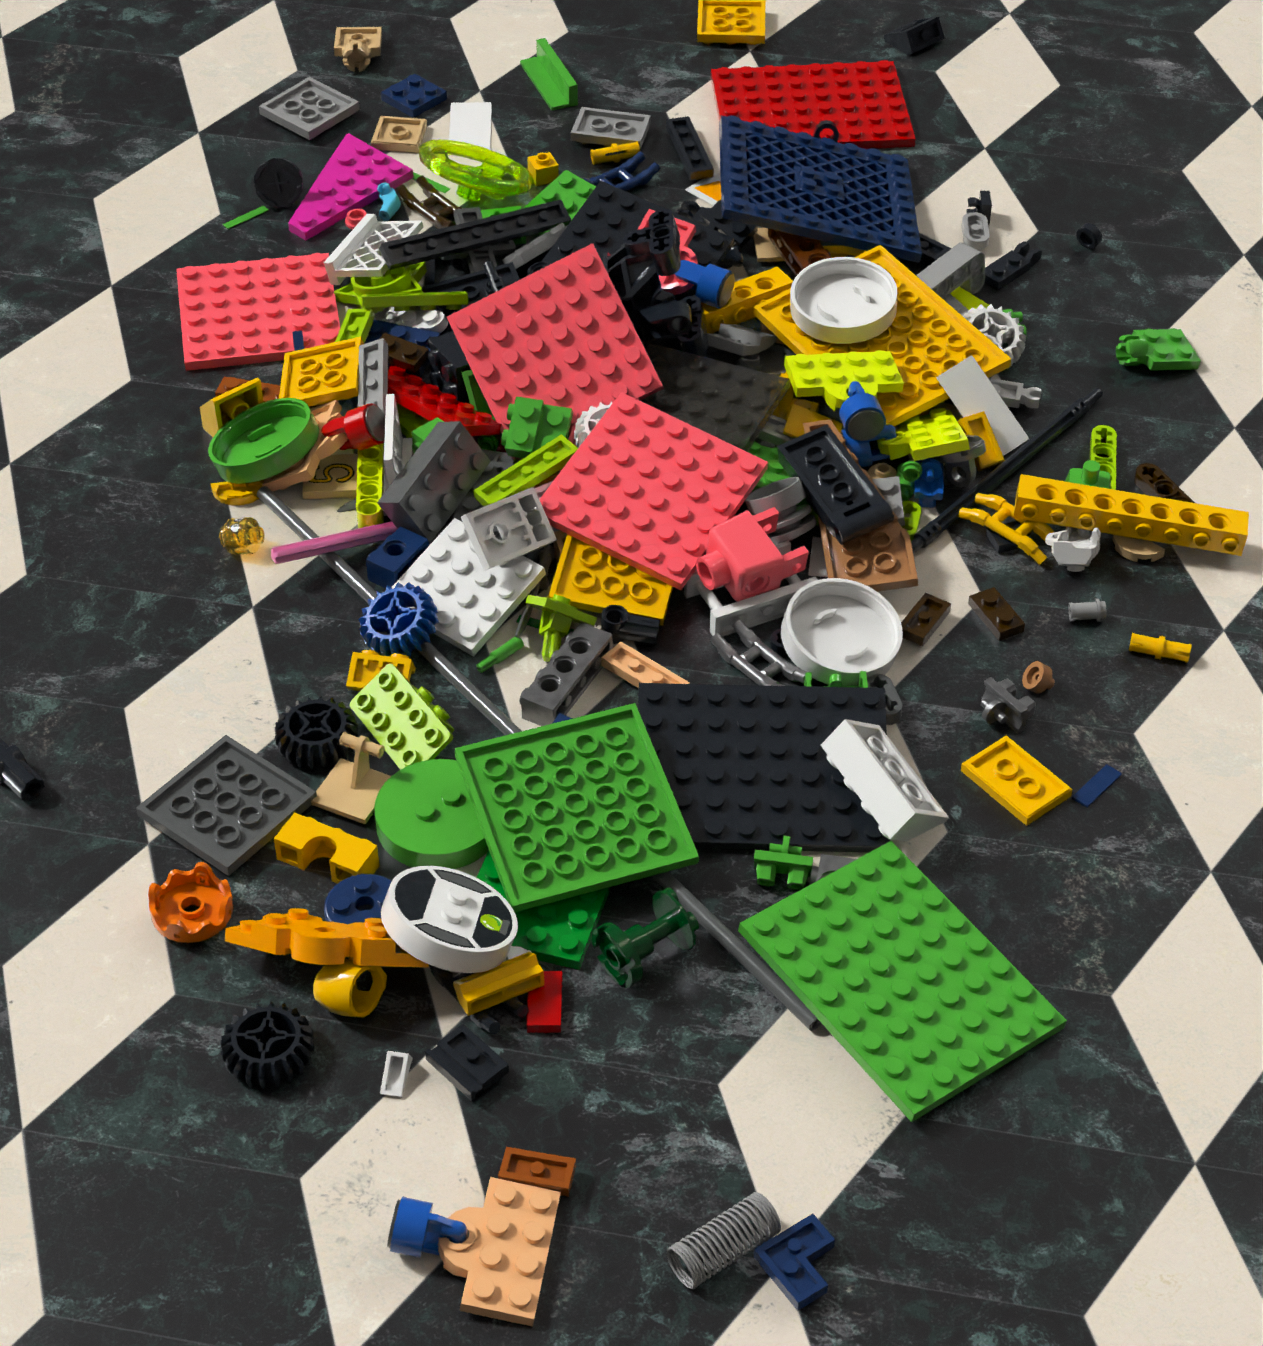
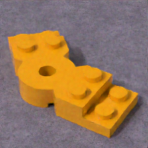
M293 908L288 910V914L270 913L263 916L261 920H242L240 925L226 928L225 931L226 942L274 955L291 954L293 959L304 963L340 965L344 964L345 957H349L353 964L359 966L429 968V964L410 955L396 944L387 933L380 918H367L365 922L343 924L323 921L320 917L309 915V911L306 909Z

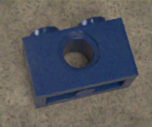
M400 526L375 551L368 555L366 559L368 581L385 589L387 585L392 587L429 547L428 539Z

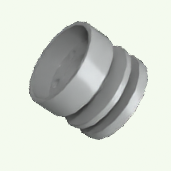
M799 477L781 479L751 492L744 501L747 510L752 516L773 507L777 509L779 517L776 531L768 534L774 545L791 541L811 530L817 524L815 516L812 514L808 515L812 511L809 504L796 505L806 497Z

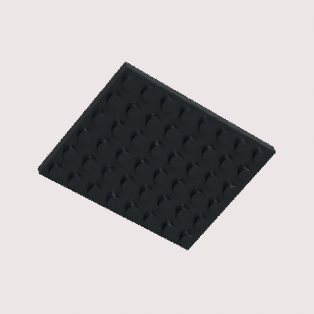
M639 683L638 711L696 849L769 850L770 843L782 845L784 836H791L790 846L802 847V851L869 853L890 841L879 831V824L875 818L862 808V801L858 795L845 785L843 781L844 776L839 769L833 767L826 758L827 753L821 746L845 719L879 725L887 735L885 688Z

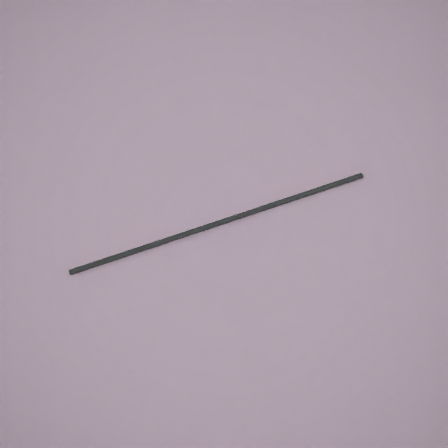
M263 486L257 491V497L303 541L319 537L267 486ZM335 551L318 555L367 603L368 599L374 600L377 597L376 591ZM423 642L421 644L422 651L416 649L501 733L509 735L522 731L431 643ZM669 871L651 876L664 890L666 888L673 889L682 907L687 912L693 913L698 923L810 1031L820 1026L821 1022L786 983Z

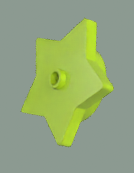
M421 262L393 270L388 269L382 277H351L350 284L333 292L336 302L360 305L361 309H366L362 307L361 294L423 293L418 282L427 272L426 264Z

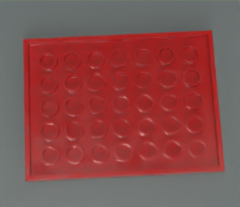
M894 61L835 62L833 64L812 63L810 65L789 64L787 66L766 65L764 67L744 66L741 68L721 67L711 69V81L719 122L721 115L726 117L736 116L743 121H758L765 126L773 128L783 127L790 132H805L813 136L816 125L821 121L829 120L834 122L838 128L839 138L837 143H852L863 149L915 147L916 138ZM825 128L820 132L822 138H830L833 134V131L829 128Z

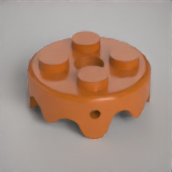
M198 862L194 869L190 871L174 869L169 872L166 881L161 886L156 883H151L149 886L148 896L151 920L157 931L167 939L182 943L200 942L218 934L231 919L233 899L229 883L226 879L220 880L217 878L211 867L205 862ZM190 905L199 907V909L193 912L184 911Z

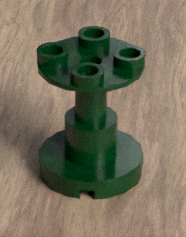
M666 888L655 893L653 896V908L657 919L647 926L642 927L635 924L623 932L613 923H604L594 929L592 933L593 947L595 949L600 946L602 954L597 957L607 974L620 986L626 983V988H629L641 980L643 977L641 960L654 952L653 945L668 937L677 947L683 950H691L695 946V931L699 929V923L693 913L684 910L673 889Z

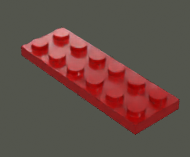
M390 366L388 369V394H395L396 403L429 421L437 417L444 422L460 421L471 436L500 435L502 424L493 420L492 415L474 410L473 405L457 401L456 396L442 393L439 391L438 386L422 382L421 377L405 373L403 368Z

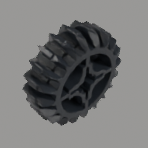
M308 696L307 701L303 703L296 700L295 707L286 706L285 713L279 714L278 722L275 723V743L281 756L286 757L289 764L297 763L299 768L309 765L311 770H313L315 766L321 765L325 770L326 765L329 763L336 765L340 758L347 760L348 753L354 752V749L340 745V737L343 732L358 737V724L351 708H346L343 702L336 703L333 697L324 701L322 696L318 700H311Z
M272 1001L268 1007L262 1008L257 1002L255 1010L250 1011L244 1007L243 1016L233 1015L232 1024L225 1025V1035L221 1036L220 1042L222 1048L221 1056L226 1064L227 1071H229V1074H234L238 1083L246 1080L250 1088L256 1083H260L263 1090L268 1083H273L278 1088L280 1081L285 1079L292 1083L293 1074L303 1075L304 1066L310 1065L311 1055L314 1054L315 1050L314 1034L306 1016H300L297 1008L289 1010L285 1003L276 1008Z

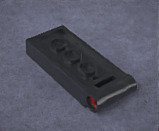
M824 425L777 446L779 463L790 477L800 478L806 493V500L832 536L836 537L841 545L894 521V515L889 504L882 498L828 425Z

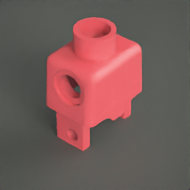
M773 507L754 516L747 510L710 529L706 554L697 558L696 568L700 580L707 589L714 590L724 585L733 599L738 602L780 588L781 580L804 571L809 551L805 546H802L782 555L768 537V534L776 531L779 517L777 509Z

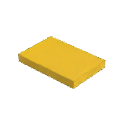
M1007 735L961 765V772L1026 826L1072 795V788Z

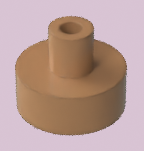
M1035 661L1026 668L1022 683L1026 689L1039 694L1046 689H1051L1054 686L1055 680L1052 678V669L1049 666Z

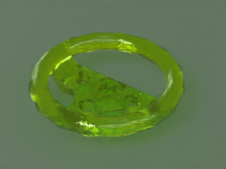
M447 139L429 140L418 148L421 163L431 172L458 184L456 194L464 199L479 201L482 193L498 200L507 196L524 195L534 187L532 175L524 166L490 149ZM448 155L482 162V165L473 167L459 164L450 160ZM507 173L516 180L508 181L501 179L503 178L504 174Z

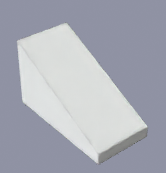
M387 1051L380 1090L381 1095L402 1097L413 1059L409 1054Z

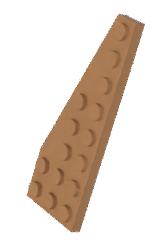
M831 419L803 423L804 434L828 425L884 499L866 470H863L858 464L855 454L851 453L846 446L844 438ZM893 512V522L842 545L837 541L836 537L832 536L818 516L827 577L856 581L877 592L918 586L910 535L905 528L901 527L896 514Z

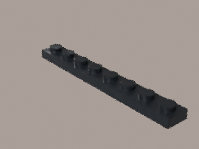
M560 199L381 243L379 250L388 269L393 270L549 231L562 222L567 226L571 222V218Z

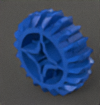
M397 582L393 589L387 585L386 591L383 593L376 591L377 597L374 600L368 599L369 607L362 608L364 616L359 618L361 625L359 629L360 634L368 648L378 652L380 655L390 657L394 653H405L411 657L412 650L418 649L422 651L421 644L423 642L430 643L428 635L436 633L434 625L439 623L438 616L436 615L438 613L437 607L432 597L423 588H420L419 585L415 587L409 582L405 586ZM381 632H387L390 635H383Z

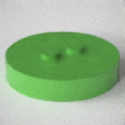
M280 398L266 401L241 412L233 420H229L222 426L211 440L208 454L220 477L225 481L237 484L257 482L281 473L302 459L316 443L319 436V426L309 406L302 400Z
M433 759L414 763L396 772L381 787L375 801L377 835L387 853L400 863L412 868L418 866H440L457 869L467 866L487 854L489 849L457 760Z

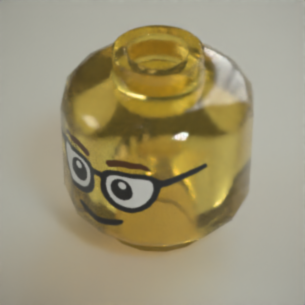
M239 517L228 519L224 526L221 527L219 537L221 545L230 554L246 555L258 551L260 545L264 542L265 534L256 519Z

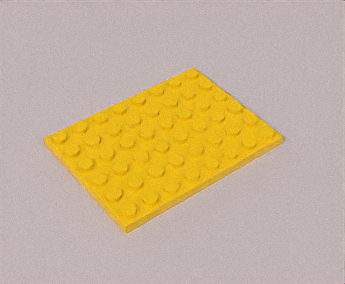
M881 245L854 257L871 261L884 268L893 277L897 286V312L895 319L883 333L872 339L852 344H835L807 335L795 324L791 316V289L753 307L754 316L796 355L849 353L852 351H890L904 386L902 392L877 394V399L886 418L885 425H893L895 427L949 399L950 397L936 377L971 355L987 378L1011 367V358Z

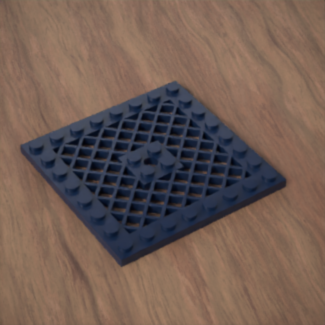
M721 115L719 122L722 218L865 251L881 245L896 258L920 262L922 250L908 159L899 154H884L873 148L867 150L859 148L852 143H837L830 138L820 139L812 137L805 132H790L783 127L773 128L765 126L758 121L748 122L736 116L726 117Z

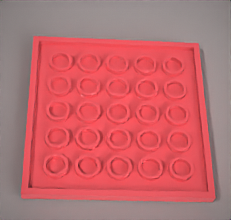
M593 243L447 316L448 322L496 422L502 424L500 428L501 433H503L504 429L509 430L511 420L507 419V410L510 403L515 404L516 397L543 400L545 405L572 408L573 416L568 434L570 436L573 426L576 425L577 419L582 415V411H588L590 406L598 408L600 402L604 405H609L611 401L612 403L621 392L640 401L664 389Z
M329 253L177 268L185 370L284 360L285 353L294 351L292 334L294 331H302L304 349L335 342L340 331L336 297L333 293L334 285L330 284L324 265L325 260L329 257Z
M621 392L539 500L552 527L682 590L697 569V558L706 554L710 529L734 517L768 469V462Z

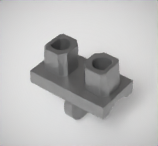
M992 677L984 680L986 690L981 699V706L984 708L982 718L990 724L997 720L1001 724L1006 723L1017 734L1024 731L1026 720L1035 713V701L1029 696H1024L1017 700L1015 698L1017 691L1015 684L1008 678L1000 682H996Z

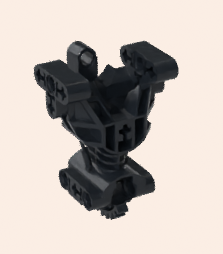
M660 209L651 214L649 227L626 234L623 238L624 245L612 255L609 252L603 253V265L642 344L647 346L658 345L659 350L663 353L682 350L686 359L699 362L705 359L708 354L707 320L700 299L697 296H688L680 301H676L674 294L661 289L658 275L670 276L680 269L681 264L680 234L673 212L670 209ZM542 261L531 265L527 271L528 275L550 265V263Z

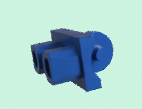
M933 458L915 461L922 466V474L914 483V498L919 499L920 507L934 508L936 507V500H943V463Z

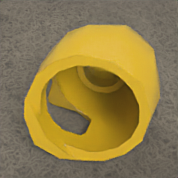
M345 959L344 964L324 965L314 980V998L322 1007L332 1013L341 1016L364 1018L377 1006L386 988L387 975L380 966H359L353 964L349 959ZM368 970L372 975V986L369 991L358 990L356 980L361 973Z

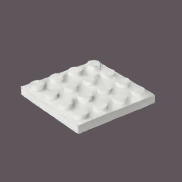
M454 518L397 582L403 584V586L409 582L415 587L419 585L420 588H423L432 597L438 611L436 615L438 616L439 623L434 625L436 630L434 634L474 657L546 575L544 567L523 555L484 571L463 522Z

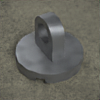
M966 435L970 450L932 457L945 464L948 480L956 487H966L976 477L974 458L983 455L986 451L985 441L977 435ZM957 467H961L965 471L966 479L958 475Z

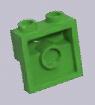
M516 397L515 404L510 403L507 410V419L511 420L509 430L504 429L501 438V444L505 446L508 456L525 458L561 434L568 439L573 416L572 408L545 405L543 400Z

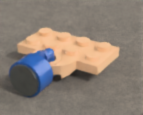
M490 1177L483 1208L467 1207L455 1211L448 1218L433 1214V1203L402 1196L401 1200H397L387 1247L390 1248V1252L418 1258L422 1257L423 1252L440 1255L444 1263L443 1268L455 1276L467 1278L460 1311L533 1327L561 1192Z

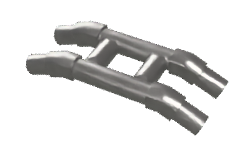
M741 619L737 620L732 627L741 637L740 639L745 646L749 648L746 652L739 655L720 633H716L710 639L718 649V653L727 663L734 665L758 685L785 686L772 679V677L780 672L789 680L805 682V673L807 671L801 670V668L787 662L761 642L760 638L751 629L749 630ZM760 656L771 663V665L761 671L750 664V662Z

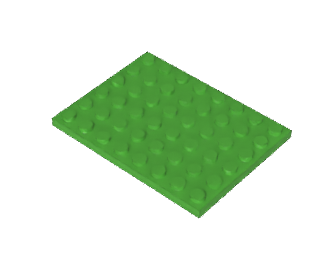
M892 841L739 924L738 932L911 1122L1061 1031L1067 1022L1048 1000Z

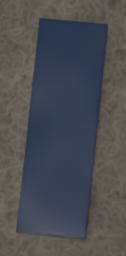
M1106 764L1072 796V799L1088 808L1122 776V773Z

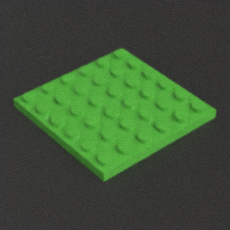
M636 703L455 748V757L507 901L514 912L694 865L699 861V855Z

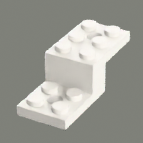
M553 481L537 488H529L461 516V520L484 571L550 545L557 540L554 531L560 530L550 525L539 500ZM494 526L497 527L502 540L495 537L493 533Z

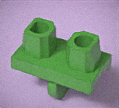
M784 836L782 845L770 843L769 851L755 850L754 870L757 873V884L769 887L774 886L776 873L788 874L787 888L801 890L805 888L808 877H811L813 857L802 856V847L790 846L791 836Z

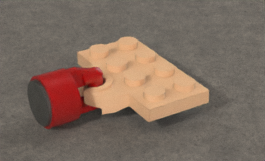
M337 400L311 408L310 410L319 426V436L316 443L297 463L279 474L264 479L262 485L267 486L273 492L279 489H287L289 486L300 482H308L315 476L320 460L330 456L338 449L365 450L383 444L385 439V414L375 404L369 403L346 412L345 416H342L340 413L342 406Z

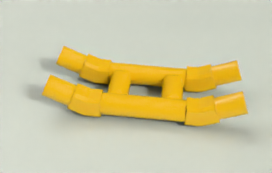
M977 493L975 496L976 504L985 505L988 508L997 510L992 517L986 511L976 508L962 507L959 510L960 518L986 526L1013 542L1028 556L1030 555L1039 565L1047 558L1038 548V545L1026 535L1033 530L1034 533L1045 541L1047 535L1054 533V530L1047 523L1013 518L1014 506L1006 502V499L1001 496ZM1007 517H1011L1020 522L1021 525L1016 530H1013L1002 522Z

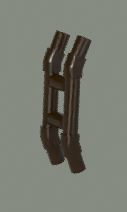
M423 175L418 177L416 182L423 190L427 199L419 202L405 185H400L396 191L403 198L404 203L411 210H415L434 224L437 229L456 225L455 221H450L446 218L452 216L456 209H462V207H458L440 194ZM438 204L444 208L436 213L429 209Z

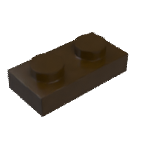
M384 333L379 338H384L388 344L389 364L416 373L428 359L429 348Z
M995 587L969 596L968 605L998 641L1024 632L1025 623Z
M925 592L901 622L902 638L923 647L950 613L951 603Z

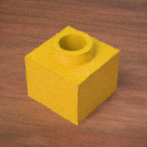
M550 152L527 157L528 175L536 186L549 184L559 176V165Z

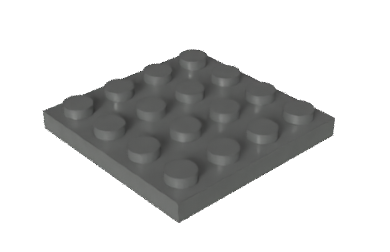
M225 735L143 801L136 809L140 818L229 876L273 839L294 812L301 815L312 805L311 801L317 796V792Z

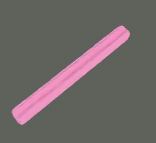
M390 521L277 546L271 549V558L275 564H281L379 542L392 535L398 528Z

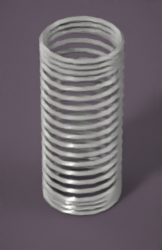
M754 1192L742 1201H739L737 1205L729 1208L727 1212L724 1211L721 1215L713 1218L711 1222L708 1221L706 1225L687 1235L685 1239L682 1238L680 1242H676L667 1248L669 1264L682 1284L694 1289L702 1284V1282H705L706 1278L710 1279L711 1275L720 1272L722 1268L725 1269L727 1265L732 1264V1261H737V1258H741L748 1251L751 1252L753 1248L758 1247V1244L761 1245L763 1241H767L768 1237L772 1238L781 1230L779 1216L765 1196ZM757 1208H758V1209L761 1211V1213L764 1215V1217H765V1219L767 1220L769 1226H768V1225L766 1224V1222L762 1219V1217H761V1215L759 1214ZM747 1215L750 1217V1219L756 1226L759 1234L755 1231V1229L749 1222ZM742 1219L746 1222V1224H747L748 1227L750 1228V1230H751V1232H752L754 1238H753L752 1235L748 1232V1230H747V1228L745 1227V1225H744ZM737 1222L740 1224V1226L742 1227V1229H743L744 1232L746 1233V1235H747V1237H748V1240H747V1239L745 1238V1236L742 1234L741 1230L739 1229V1227H738V1225H737ZM732 1226L735 1228V1230H736V1231L738 1232V1234L740 1235V1237H741V1239H742V1241H743V1244H742V1242L738 1239V1237L736 1236V1234H735V1232H734ZM727 1229L729 1230V1232L731 1233V1235L734 1237V1239H735V1241H736L738 1247H737V1246L735 1245V1243L732 1241L731 1237L729 1236V1234H728V1232H727ZM722 1233L724 1234V1236H725V1237L727 1238V1240L729 1241V1243H730L732 1249H731V1248L728 1246V1244L726 1243L725 1239H724L723 1236H722ZM717 1237L720 1239V1241H721L722 1244L724 1245V1247H725L727 1253L725 1252V1250H724V1249L722 1248V1246L720 1245V1243H719ZM711 1239L713 1240V1242L715 1243V1245L718 1247V1249H719L721 1255L717 1252V1250H716V1248L714 1247V1245H713ZM707 1244H708V1246L711 1248V1250L713 1251V1253H714L716 1259H715L714 1256L711 1254L710 1250H709L708 1247H707ZM702 1248L704 1249V1251H705L706 1254L708 1255L710 1261H709V1260L707 1259V1257L705 1256L704 1252L702 1251ZM697 1252H698L699 1255L702 1257V1259H703L705 1265L703 1264V1262H702L701 1259L699 1258ZM678 1255L683 1259V1262L686 1265L689 1272L691 1273L692 1278L685 1271Z

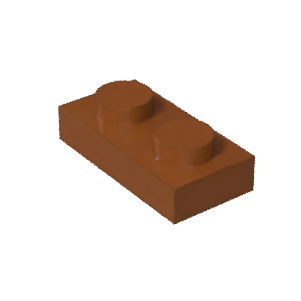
M506 1147L498 1179L561 1192L560 1195L569 1197L576 1170V1158Z

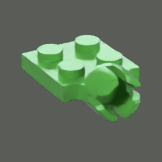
M1181 329L1134 330L1132 334H1125L1119 337V341L1126 343H1119L1116 346V358L1119 360V364L1123 366L1145 364L1150 370L1198 369L1201 362Z

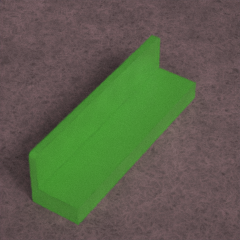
M545 38L537 39V57L520 60L521 66L551 110L578 105L577 83Z

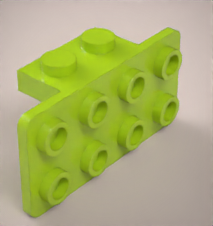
M387 664L350 702V708L379 744L384 746L385 751L400 770L414 763L433 760L453 740L452 733L455 730L447 721L450 718L449 714L438 704L436 706L433 705L432 701L435 698L423 686L419 689L408 682L393 664Z

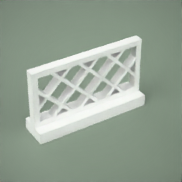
M366 214L325 260L324 265L330 284L340 285L346 277H382L388 270V267L379 250L381 243L417 235L424 227L422 220L378 222L376 214Z
M386 394L383 494L413 456L412 438H402L395 394Z

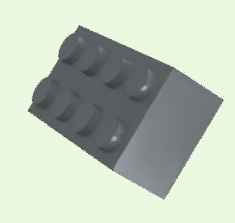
M460 421L438 422L377 504L397 528L401 526L427 538L428 543H431L491 461Z

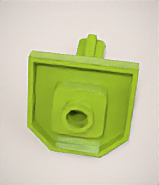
M556 594L553 595V598L528 595L525 603L542 610L539 635L544 636L542 658L545 662H550L553 652L560 649L561 638L568 634L572 621L595 626L597 617L577 610L578 608L569 605L571 600Z

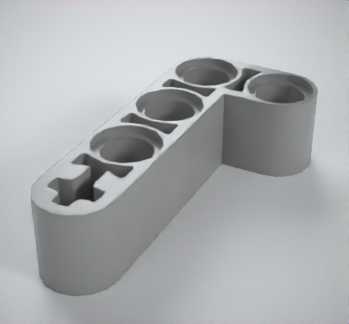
M959 243L916 276L942 299L959 286L975 294L982 288L985 281V255L965 243Z

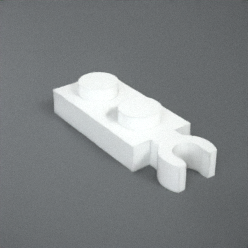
M991 378L990 382L1007 407L1019 408L1020 404H1025L1029 408H1038L1042 389L1037 387L1025 389L1023 388L1024 383Z

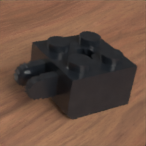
M451 331L441 336L429 338L427 346L430 348L428 360L431 363L429 377L432 385L438 386L442 393L456 396L457 401L470 404L462 372L471 370L454 332Z

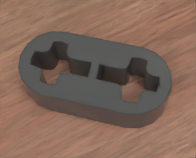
M883 674L869 676L867 678L868 688H885V702L887 706L886 725L897 723L901 719L903 705L891 679Z

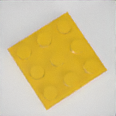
M699 0L697 42L705 44L714 42L727 44L748 43L750 45L765 44L766 0Z
M356 337L285 353L279 399H299L310 407L358 396L359 346L364 344L362 338Z

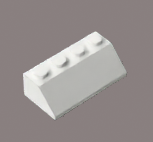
M845 719L821 744L827 753L826 758L833 767L839 769L844 776L843 781L845 785L858 795L862 801V808L875 818L879 824V831L887 839L909 841L948 820V815L879 725Z

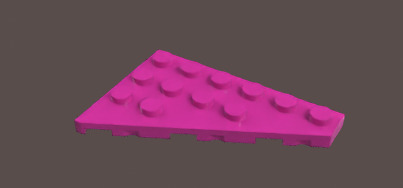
M348 133L344 136L289 220V231L306 241L347 217V213L350 210L361 209L380 198L377 187L381 183H389L390 188L395 189L414 177L413 169Z

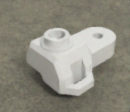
M1066 527L1065 530L1049 533L1045 538V542L1047 545L1052 546V554L1059 565L1067 566L1069 571L1078 572L1084 570L1085 566H1089L1091 560L1098 554L1101 532L1098 528L1089 531Z

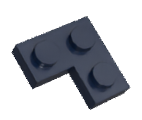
M811 1214L754 1249V1258L798 1311L827 1293L828 1284L810 1262L833 1249L835 1239L817 1217Z

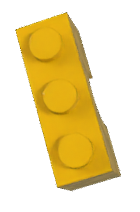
M295 812L274 837L277 860L305 870L317 858H331L329 860L332 882L337 884L351 876L374 874L379 868L378 847L376 844Z

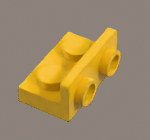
M363 650L362 653L353 652L346 687L348 690L361 691L387 664L396 666L408 682H410L411 674H415L416 668L412 659L403 654L394 653L390 657L382 656L372 650Z

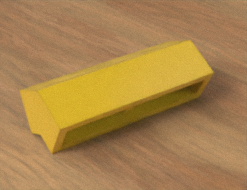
M527 952L506 960L491 970L474 973L453 982L459 1003L466 1014L470 1016L543 986L544 971L538 963L536 954Z

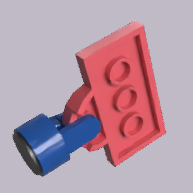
M649 209L637 230L649 227V218L655 212L654 210ZM675 218L680 234L681 266L676 273L670 276L658 275L661 289L674 295L682 294L689 289L696 290V296L700 299L701 303L720 309L726 305L732 294L735 283L733 272L713 264H709L706 267L698 265L696 254L692 249L687 248L697 231L696 226Z

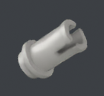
M1095 599V602L1069 603V620L1096 619L1097 622H1100L1101 619L1106 618V603L1099 599Z

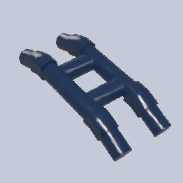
M639 151L634 157L621 164V166L584 180L595 186L600 181L615 186L610 181L619 177L624 182L615 187L629 191L637 186L647 184L661 168L654 162L640 174H637L636 177L632 176L630 173L637 169L638 165L646 159L645 155Z

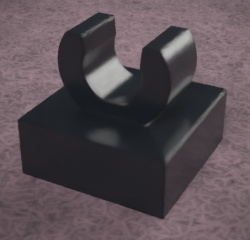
M980 191L979 199L975 197L968 198V207L976 208L967 209L966 213L977 212L985 215L988 220V226H990L992 210L990 191Z

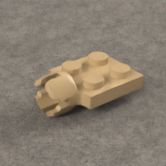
M336 27L334 56L342 57L343 64L347 69L355 72V67H359V72L363 71L369 65L370 58L380 56L382 27Z

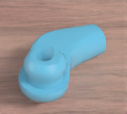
M384 182L377 187L379 197L383 201L379 216L382 220L388 221L398 211L401 202L395 190L390 188L389 183Z

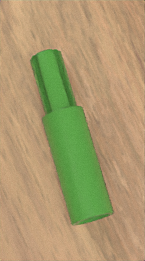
M515 636L491 652L487 658L476 664L477 670L483 673L493 665L499 664L524 647L522 639Z

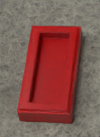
M544 971V985L528 992L527 1033H561L562 971Z

